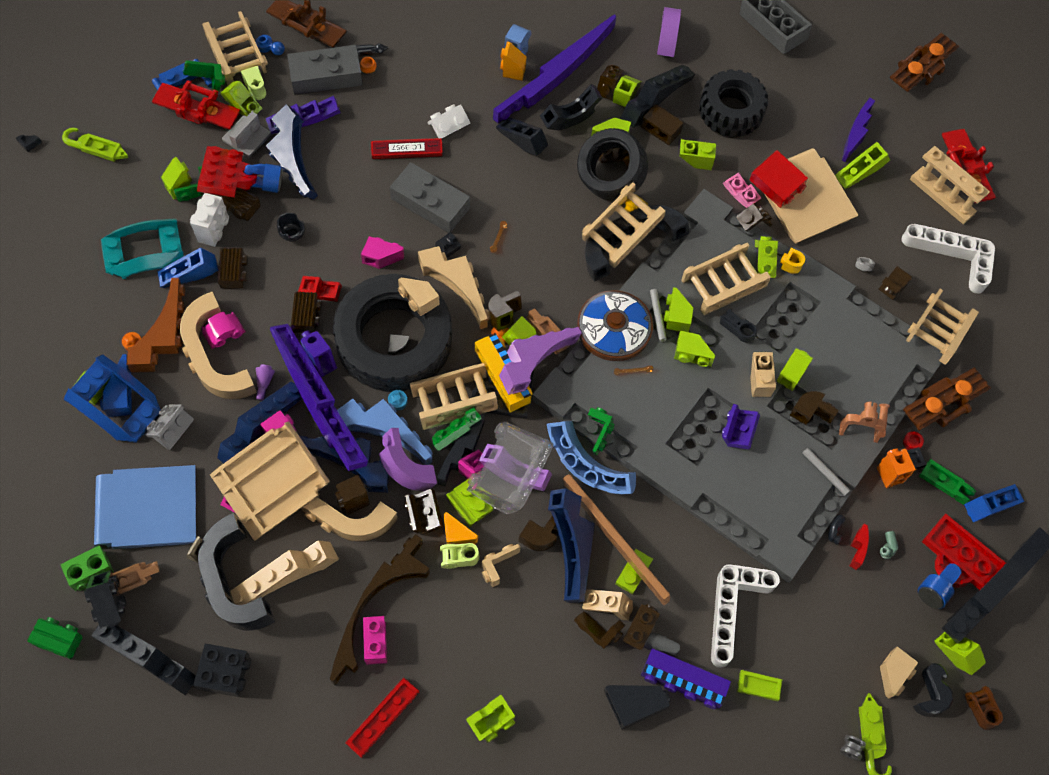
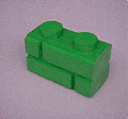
M50 617L47 620L39 618L27 642L71 660L83 637L78 633L79 629L69 624L66 627H62L59 625V621Z

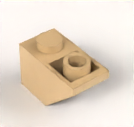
M407 278L398 279L400 295L408 299L410 308L414 312L417 311L420 316L440 305L439 295L429 282Z
M753 352L751 368L752 397H771L776 389L773 352Z
M898 646L888 654L880 666L885 695L888 698L894 695L899 696L905 689L903 683L906 679L910 680L917 671L914 668L918 662Z

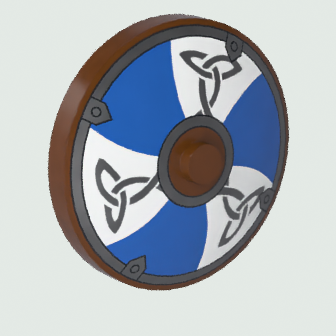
M611 290L598 293L584 303L578 315L577 327H579L582 333L579 337L582 344L593 355L609 361H624L637 356L646 348L652 335L653 321L648 308L640 299L627 292Z

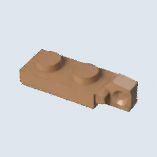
M535 308L529 311L526 318L536 329V333L539 336L551 331H561L548 316H541ZM570 345L563 347L555 351L554 353L557 355L558 353L570 347Z
M157 561L147 565L145 562L114 572L113 576L117 575L120 582L119 593L121 594L146 584L147 581L152 579L151 575L160 572Z

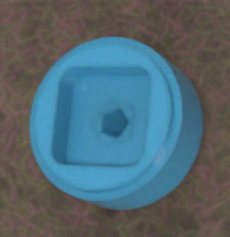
M395 390L389 394L388 403H391L396 410H402L406 407L408 402L407 395L403 391Z

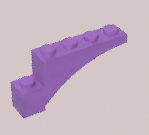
M579 327L566 328L559 332L551 331L545 335H534L523 340H514L507 351L511 362L504 365L499 375L508 395L526 391L531 382L530 375L536 366L553 352L575 344L582 334Z

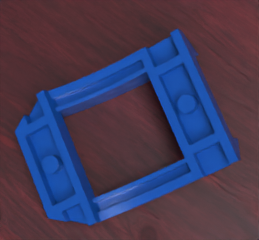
M102 354L95 358L96 361L71 389L68 388L64 401L77 408L78 411L99 425L116 441L122 440L137 443L147 431L148 425L160 415V406L156 396L147 387ZM112 375H115L145 399L121 428L89 403Z

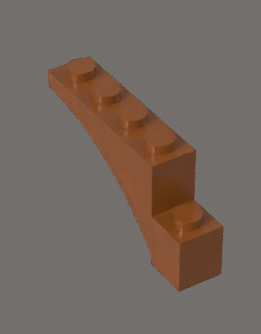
M171 278L166 303L154 325L134 346L128 347L127 366L131 373L155 372V365H158V354H179V347L182 346V337L180 335L181 313H184L182 296H185V286L181 284L179 278Z

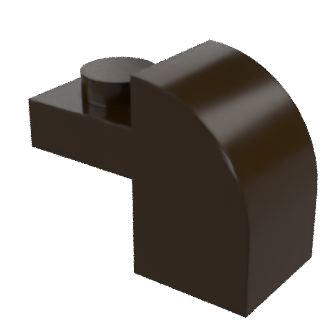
M896 266L892 273L881 282L883 284L879 287V290L894 300L913 277Z
M518 291L502 298L496 294L489 300L490 323L497 331L513 325V313L522 309L521 294Z
M811 391L800 397L790 416L807 425L812 415L815 414L831 424L839 410L832 404L822 401L826 394Z
M553 515L544 528L529 520L519 535L518 542L534 551H545L553 547L557 541V536L555 535L558 532Z

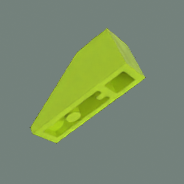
M876 142L839 171L835 177L843 188L847 189L890 161L889 155Z

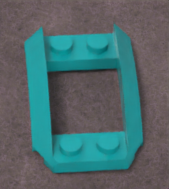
M177 219L150 220L131 224L117 229L101 239L105 272L110 275H118L122 279L140 272L162 269L184 257ZM158 230L162 253L145 255L124 262L121 237L142 231Z

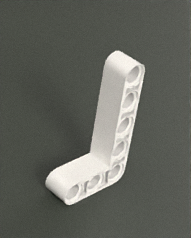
M918 224L909 225L904 232L902 242L908 247L971 261L969 288L972 292L980 294L990 284L995 246L991 241Z
M725 565L719 572L711 649V661L716 667L723 668L727 666L733 658L738 589L771 593L780 581L776 572L737 565ZM724 573H730L733 579H726ZM744 576H750L753 582L745 581ZM764 578L770 579L773 585H767L764 582ZM722 592L729 593L731 599H725L722 596ZM720 612H726L730 619H723ZM719 632H725L728 640L721 639ZM717 653H724L726 655L727 660H720L717 656Z

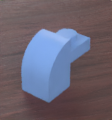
M515 24L512 25L505 36V47L507 42H511L526 55L531 31Z

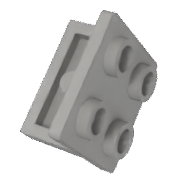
M252 111L247 117L242 116L222 137V140L237 151L243 152L245 156L251 157L269 138L271 132L260 125L258 115Z
M181 404L165 405L160 410L158 419L148 425V431L145 435L154 438L167 450H171L193 422L194 418L183 410L184 406Z

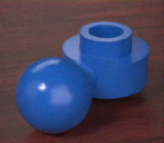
M261 35L255 41L259 51L262 53L271 50L275 55H282L285 51L283 43L279 41L273 43L268 35Z

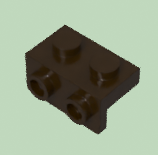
M429 489L416 495H405V507L410 515L409 524L415 533L425 535L443 528L435 490Z

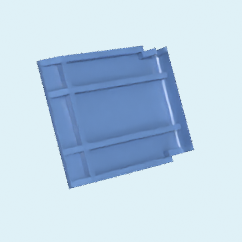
M195 465L113 470V474L96 476L94 547L106 545L108 548L112 546L113 549L183 545L194 543L196 540Z

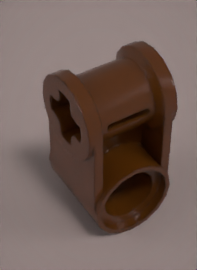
M983 686L979 691L967 692L965 694L966 702L981 728L991 730L1001 724L1003 715L989 687ZM987 714L993 718V723L987 719Z

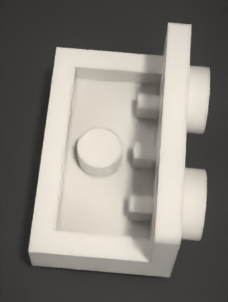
M453 104L445 108V113L440 114V112H437L430 116L431 120L427 123L432 125L438 138H444L470 124L461 104L458 106Z

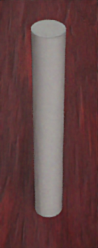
M651 289L650 295L659 341L665 342L667 338L657 289Z
M809 448L804 450L803 454L844 496L851 491Z

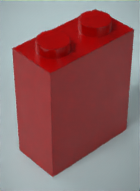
M776 150L752 172L749 180L781 208L784 204L789 205L795 198V194H801L805 190L808 177Z

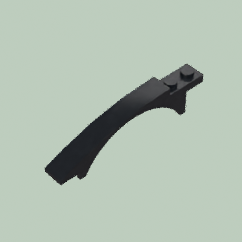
M1039 527L1019 546L1008 562L976 594L946 620L947 623L942 629L956 643H959L990 613L1049 549V535Z

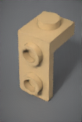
M519 544L507 545L501 552L497 554L493 552L484 557V560H482L484 570L482 575L486 583L490 582L492 587L500 584V577L494 565L520 553Z
M586 590L585 602H583L582 608L588 611L613 613L621 620H629L633 610V601L623 592Z

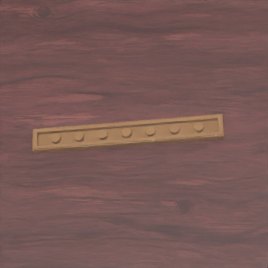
M566 475L563 478L564 486L568 490L582 496V508L663 605L670 602L669 592L572 476Z

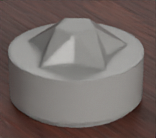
M859 257L855 266L861 271H873L875 262L867 257Z

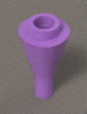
M262 364L260 367H256L258 387L256 400L259 401L264 400L265 391L275 373L269 365Z

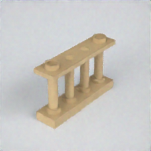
M241 11L238 12L240 18L238 22L217 29L215 27L211 28L209 22L202 24L218 64H221L222 74L225 75L227 85L234 82L233 76L236 73L254 66H260L263 73H267L266 65L268 63L266 57L261 55L249 29L251 27L247 17L244 18ZM240 28L244 29L245 34L224 41H217L216 39L219 35ZM249 40L251 47L229 54L222 53L223 48ZM252 53L257 58L235 67L228 66L229 61Z
M934 146L922 157L928 162L926 167L922 166L911 176L910 180L964 225L977 212L972 207L973 203L976 202L978 204L990 191ZM933 167L941 173L939 179L931 173ZM947 179L955 185L953 190L944 184ZM960 191L969 196L967 201L958 195Z
M632 183L630 186L626 185L621 190V195L592 224L586 225L582 231V239L584 241L591 237L609 253V264L614 268L665 217V210L661 206L657 210H652L634 194L635 183ZM628 198L648 215V219L644 223L636 220L621 206ZM615 211L635 228V232L631 236L626 235L608 219ZM602 224L622 240V245L619 249L611 246L596 232Z
M748 243L738 244L728 252L695 267L690 266L685 269L681 281L685 283L691 280L704 299L700 309L703 315L709 314L768 285L771 278L768 272L763 274L757 273L746 257L749 248ZM739 258L751 279L742 281L730 262ZM723 265L735 283V287L726 288L714 269ZM708 273L720 293L715 296L710 295L698 276Z
M939 289L936 294L932 293L927 300L929 305L917 324L913 322L907 332L910 335L906 341L910 342L914 335L920 337L941 350L940 353L943 355L939 361L946 365L956 352L979 312L972 308L969 314L961 313L938 299L943 292L942 289ZM934 305L957 318L960 323H955L932 307ZM930 315L934 319L951 328L954 333L951 334L943 328L939 327L935 323L926 319V316ZM922 324L926 328L930 329L931 331L946 339L947 343H942L938 339L921 330L919 327Z
M484 363L410 383L413 398L419 396L424 409L423 412H419L423 430L451 423L457 418L460 419L465 415L466 411L474 407L479 414L498 409L495 392L487 393L483 378L487 377ZM475 381L480 396L469 399L464 384ZM457 386L462 401L450 404L446 389ZM438 391L443 406L431 409L427 394Z

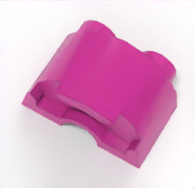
M225 312L218 313L208 319L209 324L206 327H202V333L211 349L223 346L226 342L225 340L229 337L236 339L246 332L234 312L227 315Z

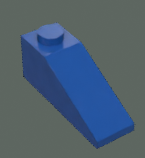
M199 248L157 271L160 287H170L171 278H179L181 284L204 279L217 272L218 266L215 254Z
M123 354L117 365L131 374L127 366V354ZM112 375L103 391V399L100 400L101 410L108 417L132 415V388L115 375Z
M1016 484L982 495L964 504L972 521L976 522L1025 501Z

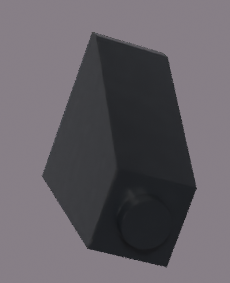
M608 685L604 689V693L621 730L667 710L670 706V697L666 690H662L661 686Z

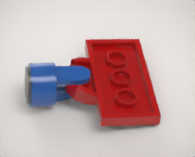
M207 146L197 192L235 198L236 188L250 190V186L262 188L263 191L278 193L280 191L283 168L272 164L250 165L242 162L243 152L235 149L228 150L217 146Z
M945 513L922 541L923 544L937 554L935 560L937 575L930 574L918 587L919 597L926 605L935 609H942L953 597V587H964L971 582L980 590L1006 562Z

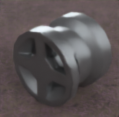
M846 735L844 738L845 745L841 747L840 753L850 759L860 761L862 758L861 751L865 748L866 743L857 737Z

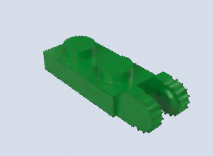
M931 459L919 475V477L950 497L955 498L957 502L963 505L970 502V499L959 492V489L970 496H974L976 493L973 487L964 482L965 480Z

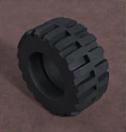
M729 69L727 72H718V75L715 74L710 77V80L705 84L699 105L700 116L705 120L704 123L711 127L712 131L715 133L717 131L722 136L729 135V137H735L738 135V137L745 136V133L748 135L760 126L768 106V92L765 90L764 84H760V80L757 77L754 78L749 72L744 73L743 70L739 69L737 71ZM727 97L736 98L742 101L747 108L732 109L725 106L720 99Z

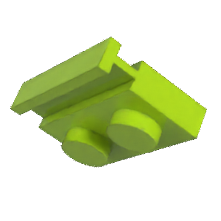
M467 479L454 488L452 492L446 494L447 499L469 527L493 511V507L470 479Z

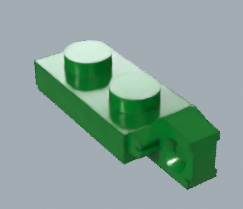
M474 407L466 411L463 417L453 420L446 429L436 432L434 437H432L434 447L440 451L469 431L473 424L481 420V415Z

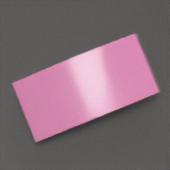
M739 173L723 183L732 196L746 208L761 199L752 184L748 186Z

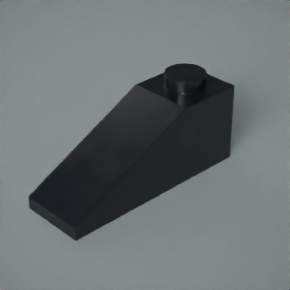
M510 117L496 126L500 133L527 153L537 156L549 146L542 128Z

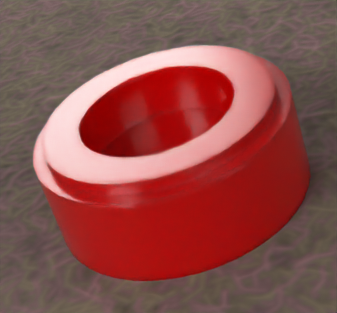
M915 431L907 433L903 438V445L907 450L921 448L924 444L922 435Z

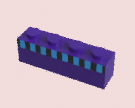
M653 648L649 652L641 676L645 677V681L651 684H662L666 690L676 693V691L681 692L689 700L696 701L697 699L702 701L704 706L710 709H719L723 705L731 683L727 679Z

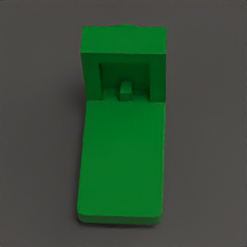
M185 61L183 75L211 78L212 89L220 92L221 85L225 83V75L222 74L221 64Z
M202 166L198 167L199 173H201ZM198 183L174 189L178 202L203 196V192H197Z
M599 407L596 409L590 408L588 413L589 419L604 425L592 450L595 455L603 452L607 441H605L607 434H611L615 427L613 417L607 415L608 412Z

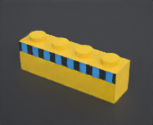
M494 333L476 341L475 351L481 362L485 364L488 375L511 413L531 403L532 390L528 385L526 391L508 395L499 375L504 365L511 362L505 350L504 341Z

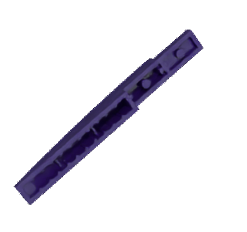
M614 14L540 67V76L493 109V120L497 123L506 120L510 114L520 110L523 105L529 109L555 89L615 28L616 15Z
M283 324L270 327L272 336L291 377L329 447L335 448L348 471L366 467L368 463L367 458L334 406L335 399L290 326Z

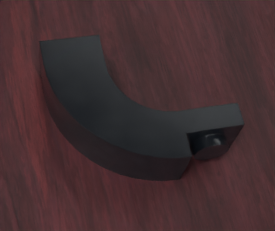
M590 84L573 102L562 106L550 104L540 117L547 129H567L589 118L595 112L594 107L603 98L596 86Z

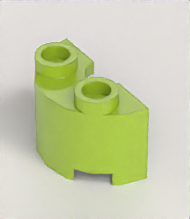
M499 695L489 702L487 706L478 710L466 720L479 741L486 740L488 743L498 736L497 732L502 728L507 730L515 724L513 720L515 715L503 696Z

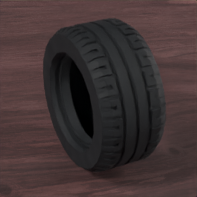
M618 128L600 130V132L598 131L593 136H590L579 151L580 154H578L577 158L579 177L583 184L601 199L615 201L621 195V190L626 185L630 186L632 183L636 184V192L646 179L649 165L648 157L639 141L627 131ZM613 148H621L628 151L630 163L628 170L622 177L610 182L598 179L596 165L604 152Z

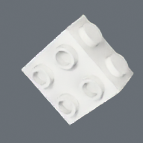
M204 193L202 199H199L195 214L190 219V224L197 241L215 247L222 238V230L229 222V215L227 214L222 197Z

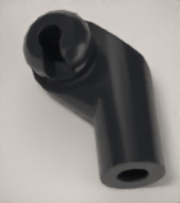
M837 515L830 525L828 539L836 545L843 538L842 535L838 534L846 520L843 515Z

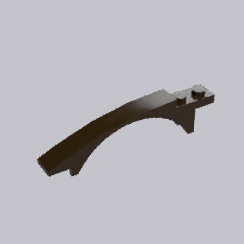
M417 534L413 538L409 537L403 545V551L400 554L397 553L391 560V566L383 562L364 590L346 626L334 660L330 681L333 685L338 683L348 669L353 673H356L359 669L354 654V632L358 618L367 603L378 592L393 583L414 578L427 579L430 575V568L413 557L423 545L422 538Z

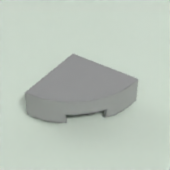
M390 335L388 353L396 354L406 347L409 343V336Z

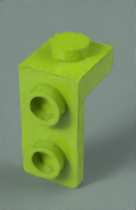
M761 236L760 240H755V247L758 248L757 273L763 274L768 272L771 278H775L778 241L772 240V237Z

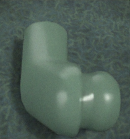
M894 531L885 533L887 543L880 548L882 558L889 559L898 551Z

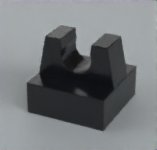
M448 233L435 242V246L440 247L441 253L445 252L446 258L461 249V244L452 233Z

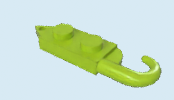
M74 127L63 132V142L68 146L80 149L82 152L113 162L116 159L128 158L120 143L89 133L82 135L77 141L69 139L68 135L71 132L79 131L78 128Z
M868 693L862 706L859 707L862 740L866 743L863 749L865 752L866 769L869 775H891V766H888L885 774H878L875 770L874 759L884 756L887 748L882 706H878L871 694Z

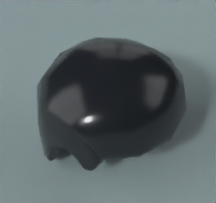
M295 213L282 214L277 219V232L284 240L295 242L301 239L305 233L304 221H300Z

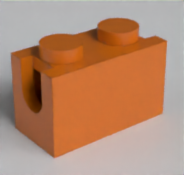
M898 448L887 452V456L881 459L882 462L877 466V470L886 488L903 484L916 470L907 450L902 449L899 451Z

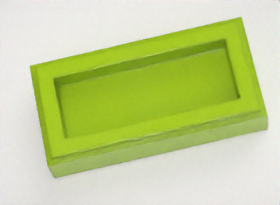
M741 670L737 692L779 701L782 679Z

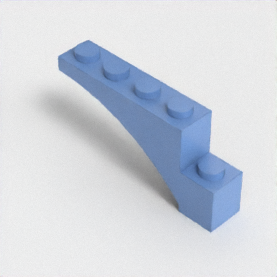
M351 399L337 410L349 431L369 433L383 437L391 428H399L402 447L416 456L424 465L432 463L433 453L427 445H422L419 435L415 431H410L407 421L403 417L399 418L395 407L391 403L387 404L384 399L367 411L360 402L357 404L354 399Z

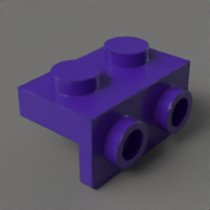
M733 404L732 409L729 410L727 415V425L722 431V438L728 447L750 450L760 418L759 412L740 410L737 404Z

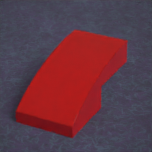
M303 276L298 292H316L321 300L337 302L342 285L340 282L322 281L320 277Z
M866 524L859 528L850 545L857 549L849 565L855 570L862 565L867 553L869 531Z

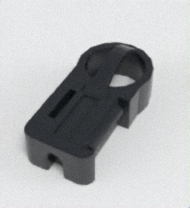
M732 308L726 311V315L723 314L720 317V324L737 336L740 341L748 343L755 339L756 326L747 319L742 320L732 312ZM749 328L754 334L749 336L742 329Z

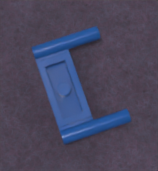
M183 63L159 74V78H153L152 83L158 91L162 83L178 87L186 83L187 80L191 81L197 77L183 75L185 64ZM202 77L207 86L212 88V79Z

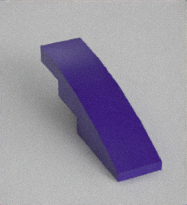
M334 96L319 103L313 100L301 107L298 104L290 106L303 119L302 127L341 113ZM274 115L266 118L271 134L279 133L274 127L276 124L271 119Z
M870 97L861 108L849 132L843 152L842 161L844 162L863 142L868 132L866 126L872 117L869 113L875 103V100Z

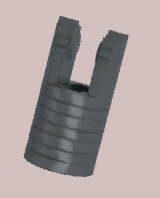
M655 632L650 633L643 647L647 650L653 648L673 656L681 650L678 643Z

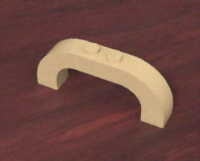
M213 292L207 293L194 300L187 307L180 323V333L185 344L182 350L186 358L190 357L192 361L188 363L193 374L197 373L203 386L218 397L240 399L253 395L257 392L247 369L233 375H222L214 371L210 365L200 341V331L208 322V319L221 313V310Z
M318 497L301 508L305 512L304 515L310 521H318L321 523V527L328 533L332 531L338 536L351 541L375 539L386 533L398 519L397 512L381 501L370 515L361 519H351L344 516Z

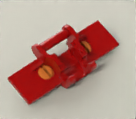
M189 80L186 81L182 89L162 83L152 100L153 104L174 110L177 117L197 124L208 122L229 130L240 113V109L216 101L218 90H210L192 84V81ZM190 90L206 95L208 98L204 97L201 102L191 98Z
M965 129L942 133L941 135L948 148L947 156L990 191L980 202L995 199L994 192L986 177V174L994 166L992 162L985 165L982 159L987 151L985 146H982L977 151L972 146Z

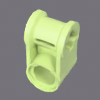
M258 66L242 70L243 81L255 100L264 99L266 97V89Z
M473 543L445 544L440 546V551H442L443 555L441 567L444 569L474 566L479 561V551ZM469 551H473L475 553V556L472 558L465 557V554Z

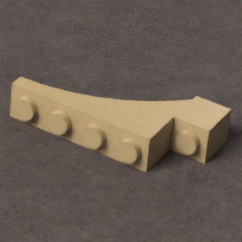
M439 246L418 251V259L423 275L431 276L452 289L470 308L480 329L487 328L488 320H490L488 309L483 307V304H485L482 293L478 292V280L476 277L473 278V266L471 262L467 261L466 256L447 261L445 252L441 253Z
M318 540L303 551L288 550L232 589L230 592L234 604H247L304 576L326 569L339 560L331 542Z

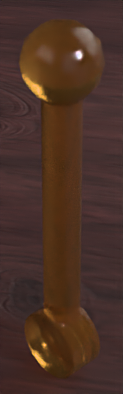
M505 221L500 222V230L493 246L490 247L492 253L497 251L496 246L503 229L507 227V222Z
M653 366L621 370L615 368L614 374L618 376L621 373L652 372Z

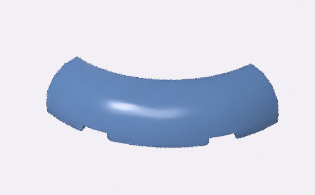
M573 421L547 424L552 446L560 456L561 462L575 477L593 488H598L608 493L632 494L635 491L636 472L612 470L595 461L579 442Z

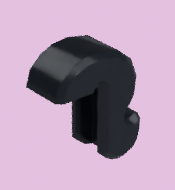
M932 663L922 671V677L931 700L913 706L917 713L927 717L936 716L946 711L953 703V692L942 681L948 677L946 669L941 664Z

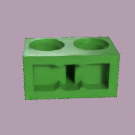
M100 545L60 564L69 586L74 591L86 589L90 577L109 570H112V573L114 572L106 552ZM102 562L98 569H94L96 563ZM79 571H82V575L79 578L74 579L75 574Z

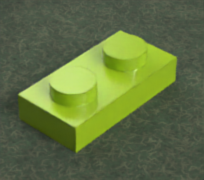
M635 549L634 552L649 568L653 558ZM627 562L615 584L633 595L642 579Z

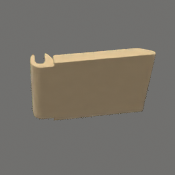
M814 148L788 158L794 166L808 177L805 190L801 194H795L793 201L789 205L784 204L781 208L766 196L788 236L795 244L858 217V213L825 158H820Z
M289 421L284 423L285 425L281 428L269 430L210 474L254 541L319 496L318 491L330 482Z

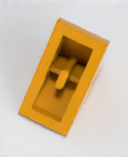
M446 512L444 514L447 544L473 543L476 545L478 535Z

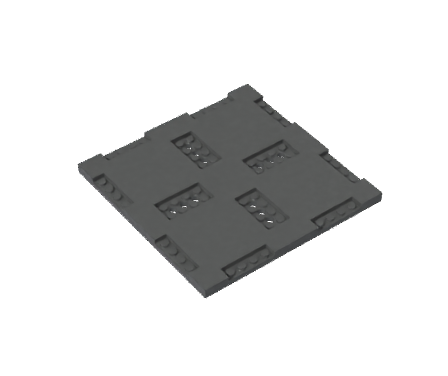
M703 189L683 214L689 222V234L674 242L667 235L644 263L642 262L619 290L640 299L651 314L653 331L646 348L631 359L609 361L593 355L580 340L561 364L553 369L533 393L532 401L561 422L573 421L575 432L593 445L596 444L604 425L589 419L588 413L590 408L596 409L599 407L608 412L607 415L613 417L615 427L611 434H607L605 439L607 444L603 452L631 472H636L638 477L765 567L776 572L778 576L789 583L906 413L903 408L916 400L942 363L939 360L943 354L940 353L941 350L916 335L912 337L910 342L906 341L910 335L907 332L910 328L909 324L854 290L856 287L854 284L804 252L800 251L805 256V263L800 272L791 274L782 270L783 264L780 261L784 253H789L790 248L779 241L776 277L770 278L766 287L709 314L703 315L700 309L704 299L691 280L685 283L681 281L685 269L690 266L695 267L728 252L738 244L748 243L749 248L746 257L757 272L758 248L755 247V240H760L761 236L771 237L756 226L749 232L745 231L736 218L737 214L732 212L733 207ZM739 258L730 262L742 281L751 279ZM723 265L714 269L726 288L735 287V283ZM708 273L698 276L710 295L715 296L720 293ZM673 287L677 288L692 305L693 314L689 333L699 334L714 353L715 359L711 367H701L691 362L682 363L674 359L678 340L675 330L666 329L664 326L667 340L665 342L659 341L650 295L651 289H657L663 320L665 310L669 311V305H666L668 294H672ZM789 307H796L798 312H791L789 310ZM732 308L734 314L742 320L747 319L756 326L755 339L748 343L740 341L737 336L720 324V317L723 314L726 315V311ZM779 320H786L788 322V325H781L779 323ZM749 328L742 329L749 336L754 334ZM769 333H776L778 335V338H771L769 336ZM797 348L807 352L813 359L795 389L791 391L778 383L777 379ZM753 352H773L776 389L771 397H752L751 368ZM817 391L826 394L822 401L832 404L839 411L831 424L813 414L811 417L812 421L805 425L790 416L791 411L786 408V404L795 406L802 395L807 392ZM866 402H872L871 406H873L874 402L877 403L876 412L878 413V419L880 415L879 404L890 405V408H888L886 436L880 437L877 443L874 442L875 428L850 424L847 426L843 436L839 435L840 421L847 414L860 415L865 409L864 404ZM733 404H737L740 410L756 411L760 414L750 450L728 447L722 438L723 428L726 427L728 422L727 415L729 410L732 409ZM713 413L717 419L709 420L707 414ZM818 426H825L828 432H820ZM703 427L706 433L703 435L699 434L696 428ZM685 442H694L695 448H687ZM809 448L851 491L844 496L803 454L804 450Z

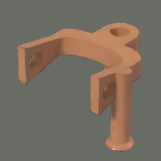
M866 402L864 404L865 409L860 415L847 414L840 421L839 435L843 436L847 426L850 424L875 428L874 442L877 443L880 437L886 436L888 408H890V405L879 404L880 415L878 419V413L876 412L877 403L874 402L873 406H871L872 402Z

